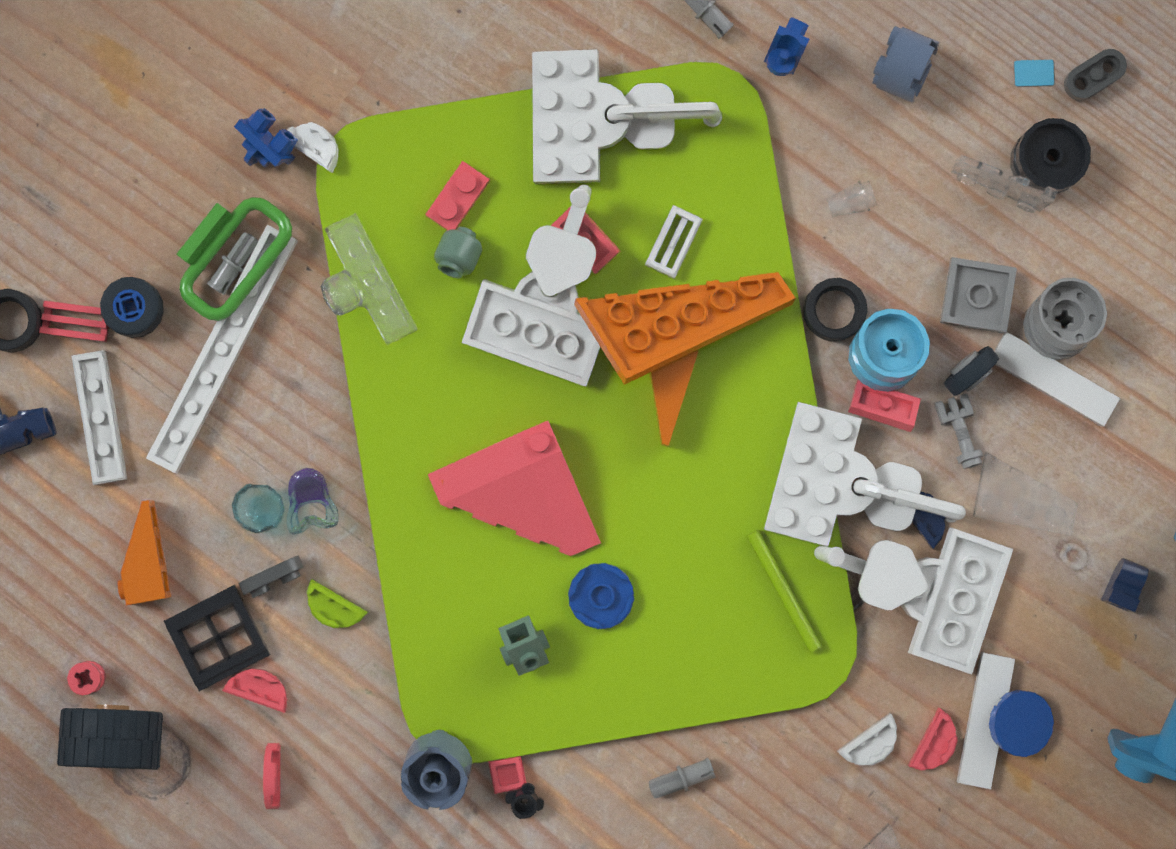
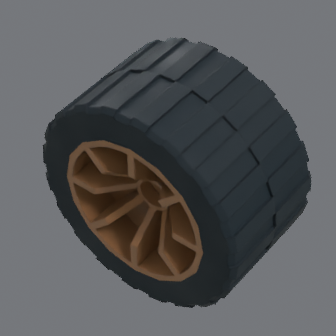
M96 705V709L63 708L60 713L57 765L65 767L158 770L160 768L163 714L154 711L129 710V706Z

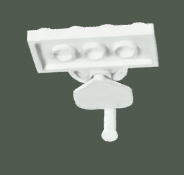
M597 49L532 52L533 182L535 184L600 182V149L613 147L624 137L638 149H662L667 147L674 138L675 119L703 118L704 123L710 127H716L722 120L721 111L716 103H674L673 92L667 85L662 83L637 84L624 96L619 89L611 84L599 82V51Z
M581 185L570 194L572 205L563 229L546 225L534 232L526 253V259L532 272L520 280L515 290L485 279L482 281L462 343L582 386H587L600 345L580 313H578L574 303L575 298H579L575 285L588 279L596 259L594 244L589 239L577 235L592 193L588 185Z
M798 402L764 530L828 547L837 515L850 516L864 510L873 525L893 531H901L912 523L916 509L946 517L945 520L951 523L963 519L966 515V510L961 505L921 495L922 478L919 472L912 467L888 462L875 470L874 465L866 456L854 451L862 421L861 418Z
M949 528L939 559L925 557L916 560L909 547L889 540H882L874 544L867 561L844 553L840 547L819 546L815 549L814 555L818 560L829 563L831 566L840 567L862 575L858 591L862 600L867 604L884 610H893L901 606L908 616L918 621L908 653L972 675L1013 549L954 528Z

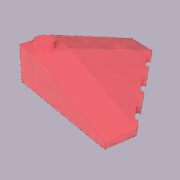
M549 421L517 433L428 474L440 505L453 509L455 506L472 513V517L493 526H496L498 523L515 530L516 535L538 544L540 541L556 546L560 548L559 552L569 556L601 543Z

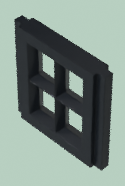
M236 585L164 620L166 628L199 692L271 655ZM233 606L240 623L218 633L211 617ZM205 620L213 637L190 648L183 631ZM244 628L251 645L229 655L222 639ZM216 643L224 659L202 670L194 653Z

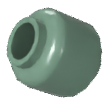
M459 227L458 230L451 229L445 231L434 253L438 269L445 275L453 278H461L463 275L471 274L482 253V245L476 239L475 232L468 228Z

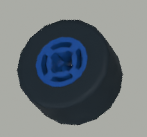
M124 277L112 282L103 292L100 302L101 316L106 325L116 333L130 338L144 337L153 332L161 323L164 313L163 300L158 290L145 280L136 277Z

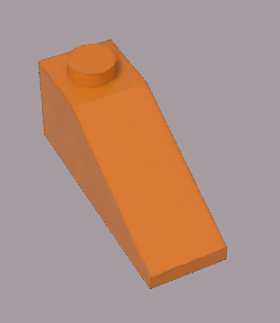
M699 350L650 372L660 441L663 446H669Z
M153 500L141 502L121 569L122 580H118L117 583L121 600L125 599L126 606L171 598L155 501Z

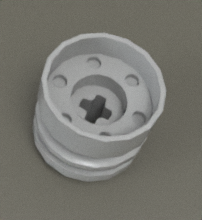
M1077 278L1059 279L1050 284L1027 309L1023 322L1025 337L1031 347L1042 356L1054 360L1069 359L1080 353L1105 327L1107 318L1105 300L1100 292L1087 281Z

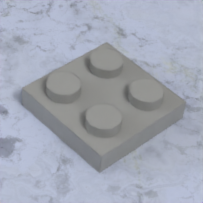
M950 258L940 323L1007 333L1017 268L961 258Z

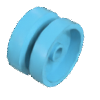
M885 309L875 312L862 324L849 346L848 360L852 372L862 384L874 390L889 392L905 386L923 367L929 355L930 340L925 327L915 316L904 310Z

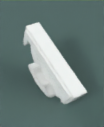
M309 122L308 124H302L295 128L292 126L287 129L298 139L295 145L296 149L333 173L338 162L339 149L335 138L324 127Z
M892 714L886 715L837 750V752L848 762L857 765H874L885 760L893 751L897 739V725Z

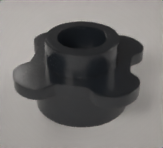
M524 783L520 789L508 791L505 795L506 803L511 804L512 812L519 819L529 818L536 811H540L544 807V800L537 796L535 786L531 783ZM522 799H527L528 802L523 803Z

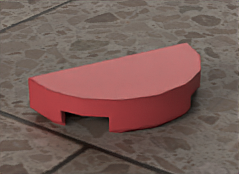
M252 668L241 671L229 679L222 690L277 711L286 712L288 698L285 687L277 676L267 670Z
M938 707L908 764L909 767L918 770L934 769L945 764L954 754L958 741L956 728L951 717Z
M268 743L265 749L263 794L266 809H279L281 745L279 743Z

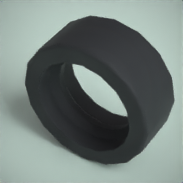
M829 278L818 283L807 295L803 306L804 320L810 331L819 338L828 341H842L857 333L865 322L868 312L867 300L862 290L852 281L843 278ZM837 290L844 292L851 298L855 312L853 319L848 325L843 328L832 329L819 321L816 314V305L823 294Z
M7 288L0 290V304L9 301L16 302L25 309L28 315L27 329L21 336L12 340L0 338V350L12 353L23 351L34 344L40 335L39 331L43 320H41L42 313L35 300L23 292Z

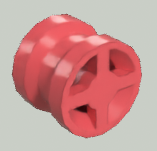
M85 661L74 665L67 676L70 689L79 695H89L97 692L102 688L106 679L103 667L94 661Z

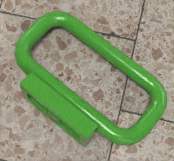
M251 197L243 200L232 213L216 203L176 254L190 265L180 280L179 290L182 299L188 306L209 320L220 321L231 316L287 246L292 236L290 219L280 209L263 198ZM253 210L262 212L278 225L279 233L227 301L221 307H211L193 292L195 280L247 214Z

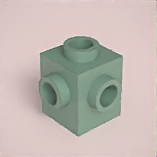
M529 615L498 628L505 645L500 647L503 659L507 666L514 665L519 676L549 663L545 650L550 648L543 629L536 631Z

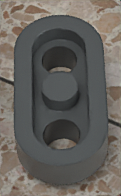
M1106 49L1074 68L1064 81V88L1068 96L1077 101H1084L1119 80L1127 69L1124 55L1118 50ZM1103 63L1111 64L1113 68L1111 73L1103 70ZM1076 80H1082L1085 83L1084 90L1076 87Z
M298 555L255 574L238 584L243 595L250 593L252 598H255L270 591L269 584L281 579L282 584H285L300 577L299 570L304 568Z

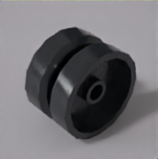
M1048 118L1035 123L1016 141L1011 152L1010 168L1015 181L1025 191L1036 196L1052 197L1065 192L1085 175L1091 162V147L1086 135L1076 124L1065 119ZM1051 154L1054 160L1050 161L1047 155Z

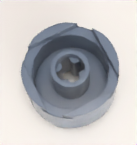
M895 26L887 42V45H889L886 52L887 57L880 56L873 72L875 77L872 83L882 91L913 103L915 96H918L932 66L930 58L932 54L936 55L940 42L905 27L899 28Z
M440 729L416 739L408 749L401 770L402 791L409 801L427 810L429 807L444 810L457 804L465 793L473 762L466 746L456 737Z

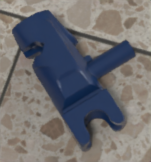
M0 408V455L30 445L33 440L32 433L37 440H43L57 434L48 408L19 410L17 415L11 417L2 414Z

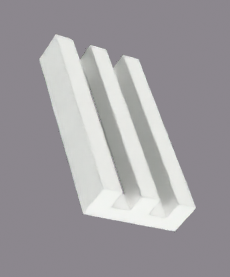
M673 205L645 266L675 279L703 219ZM679 215L682 217L661 262L658 263L654 260L675 216ZM689 220L693 222L692 228L673 268L670 269L666 265Z

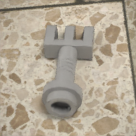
M967 393L960 395V402L963 407L961 409L958 408L954 397L947 399L950 412L947 413L942 401L935 402V408L941 425L952 422L956 432L955 434L957 435L956 437L962 455L956 457L958 464H962L963 469L982 464V450H974L964 418L974 415Z

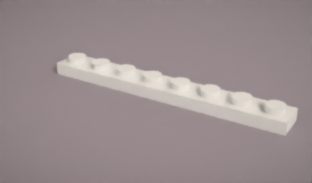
M269 225L266 226L232 293L277 237L279 230ZM291 237L287 246L237 310L228 318L216 322L146 459L178 474L298 242L295 238Z

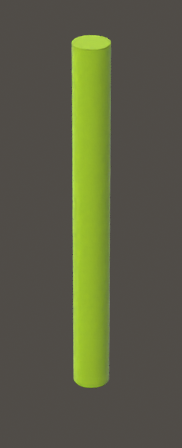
M759 530L747 535L810 652L819 649L822 646Z

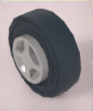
M989 346L984 347L978 352L976 350L973 351L950 371L952 374L946 379L944 385L954 396L961 394L965 390L967 392L972 390L993 371L991 368L999 360L998 355Z

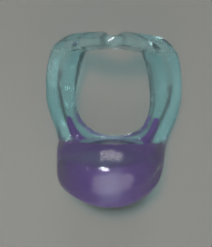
M303 468L294 473L288 484L290 506L286 520L289 533L292 535L303 533L310 525L324 529L335 527L339 522V513L330 497L325 477L313 468ZM308 503H320L326 509V517L322 519L315 515H309L304 517L299 523L298 510Z

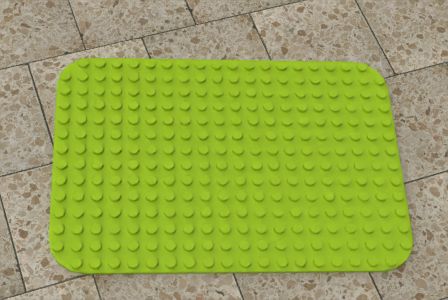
M687 62L599 77V82L611 84L619 89L624 96L637 84L662 83L667 85L673 92L674 103L714 102L718 105L722 115V120L716 127L707 126L703 118L675 119L674 138L667 147L662 149H638L626 137L613 147L600 149V182L535 184L533 182V88L365 117L345 125L333 136L339 149L338 162L333 173L317 163L316 195L401 709L410 733L416 739L435 730H444L449 735L459 739L466 746L472 757V763H482L803 708L827 699L847 680L857 657V627L847 570L831 566L829 563L820 561L815 557V549L823 545L764 530L797 403L801 402L816 407L818 405L767 114L758 91L741 73L719 63ZM464 161L489 178L490 182L459 225V227H465L475 232L476 239L482 245V253L471 274L463 275L461 278H453L445 275L438 269V264L434 258V253L441 237L447 230L426 217L425 214L458 166ZM581 185H588L592 191L585 212L621 252L597 274L591 270L588 279L575 285L579 298L587 297L590 300L604 298L605 294L617 293L618 296L636 294L639 290L689 284L690 286L706 285L707 281L719 280L720 283L739 280L740 277L775 272H779L795 296L793 305L698 349L697 358L668 447L661 445L650 373L624 385L601 347L588 384L585 387L462 343L482 281L485 279L515 290L520 280L532 272L526 259L532 235L542 226H551L571 207L570 194ZM673 205L703 219L675 279L645 266ZM675 216L654 261L661 262L679 225L681 216ZM687 221L666 267L673 268L693 222ZM549 421L601 543L569 556L559 552L560 548L543 541H540L538 544L516 535L515 530L498 523L496 526L475 519L470 512L455 506L453 509L440 505L428 474L517 433ZM836 516L828 547H840L843 549ZM756 530H759L822 646L813 652H810L747 537V535ZM606 563L618 567L628 576L633 586L634 602L631 612L623 622L611 628L596 629L584 625L575 617L569 606L568 592L573 578L580 570L591 564ZM529 615L536 631L543 629L550 648L545 650L549 663L519 676L514 665L507 666L503 659L500 647L505 645L498 628Z

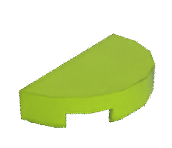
M314 579L310 580L307 589L308 605L312 615L322 624L332 628H346L360 622L368 613L365 609Z

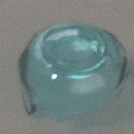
M246 484L235 493L231 505L234 518L241 528L254 534L272 532L273 529H276L282 523L285 513L282 497L269 485Z

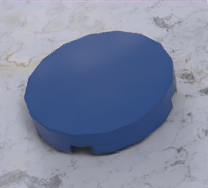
M606 563L591 564L580 570L573 578L568 592L569 606L575 617L584 625L596 629L611 628L623 622L631 612L634 602L633 586L628 576L618 567Z
M1015 690L1004 694L1000 698L1002 700L999 701L997 706L994 705L990 713L989 729L993 741L1004 752L1013 756L1027 757L1037 754L1047 745L1053 732L1054 719L1050 706L1044 698L1034 692Z

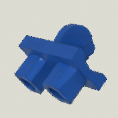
M791 17L786 28L779 25L764 60L771 73L777 76L794 74L810 40L804 37L809 26L808 24Z
M265 108L258 109L249 118L239 119L234 126L246 138L242 143V146L248 151L244 161L249 166L257 162L263 167H267L270 163L275 167L282 163L289 165L295 158L291 152L298 139L286 129L279 130L274 137L268 130L276 119Z

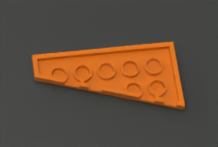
M779 272L744 276L740 277L739 280L720 283L719 280L707 281L706 285L690 286L689 284L651 288L639 290L636 294L618 296L617 293L605 294L604 298L590 300L587 297L575 298L574 305L625 385L793 305L795 296Z

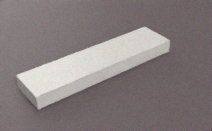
M1008 332L1004 333L994 350L999 357L995 365L1100 427L1105 426L1120 400L1116 395L1058 361L1042 356L1029 344Z
M105 350L73 355L71 357L93 485L128 480L107 353Z
M983 652L980 654L956 781L958 783L991 789L999 745H996L991 737L989 729L990 713L994 705L997 706L999 701L1002 700L1000 698L1010 690L1015 663L1013 658Z

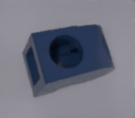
M1122 558L1109 580L1101 601L1127 612H1136L1140 602L1138 599L1147 580L1149 569Z

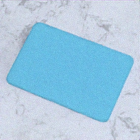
M1020 60L1014 62L1016 86L1054 85L1053 60Z

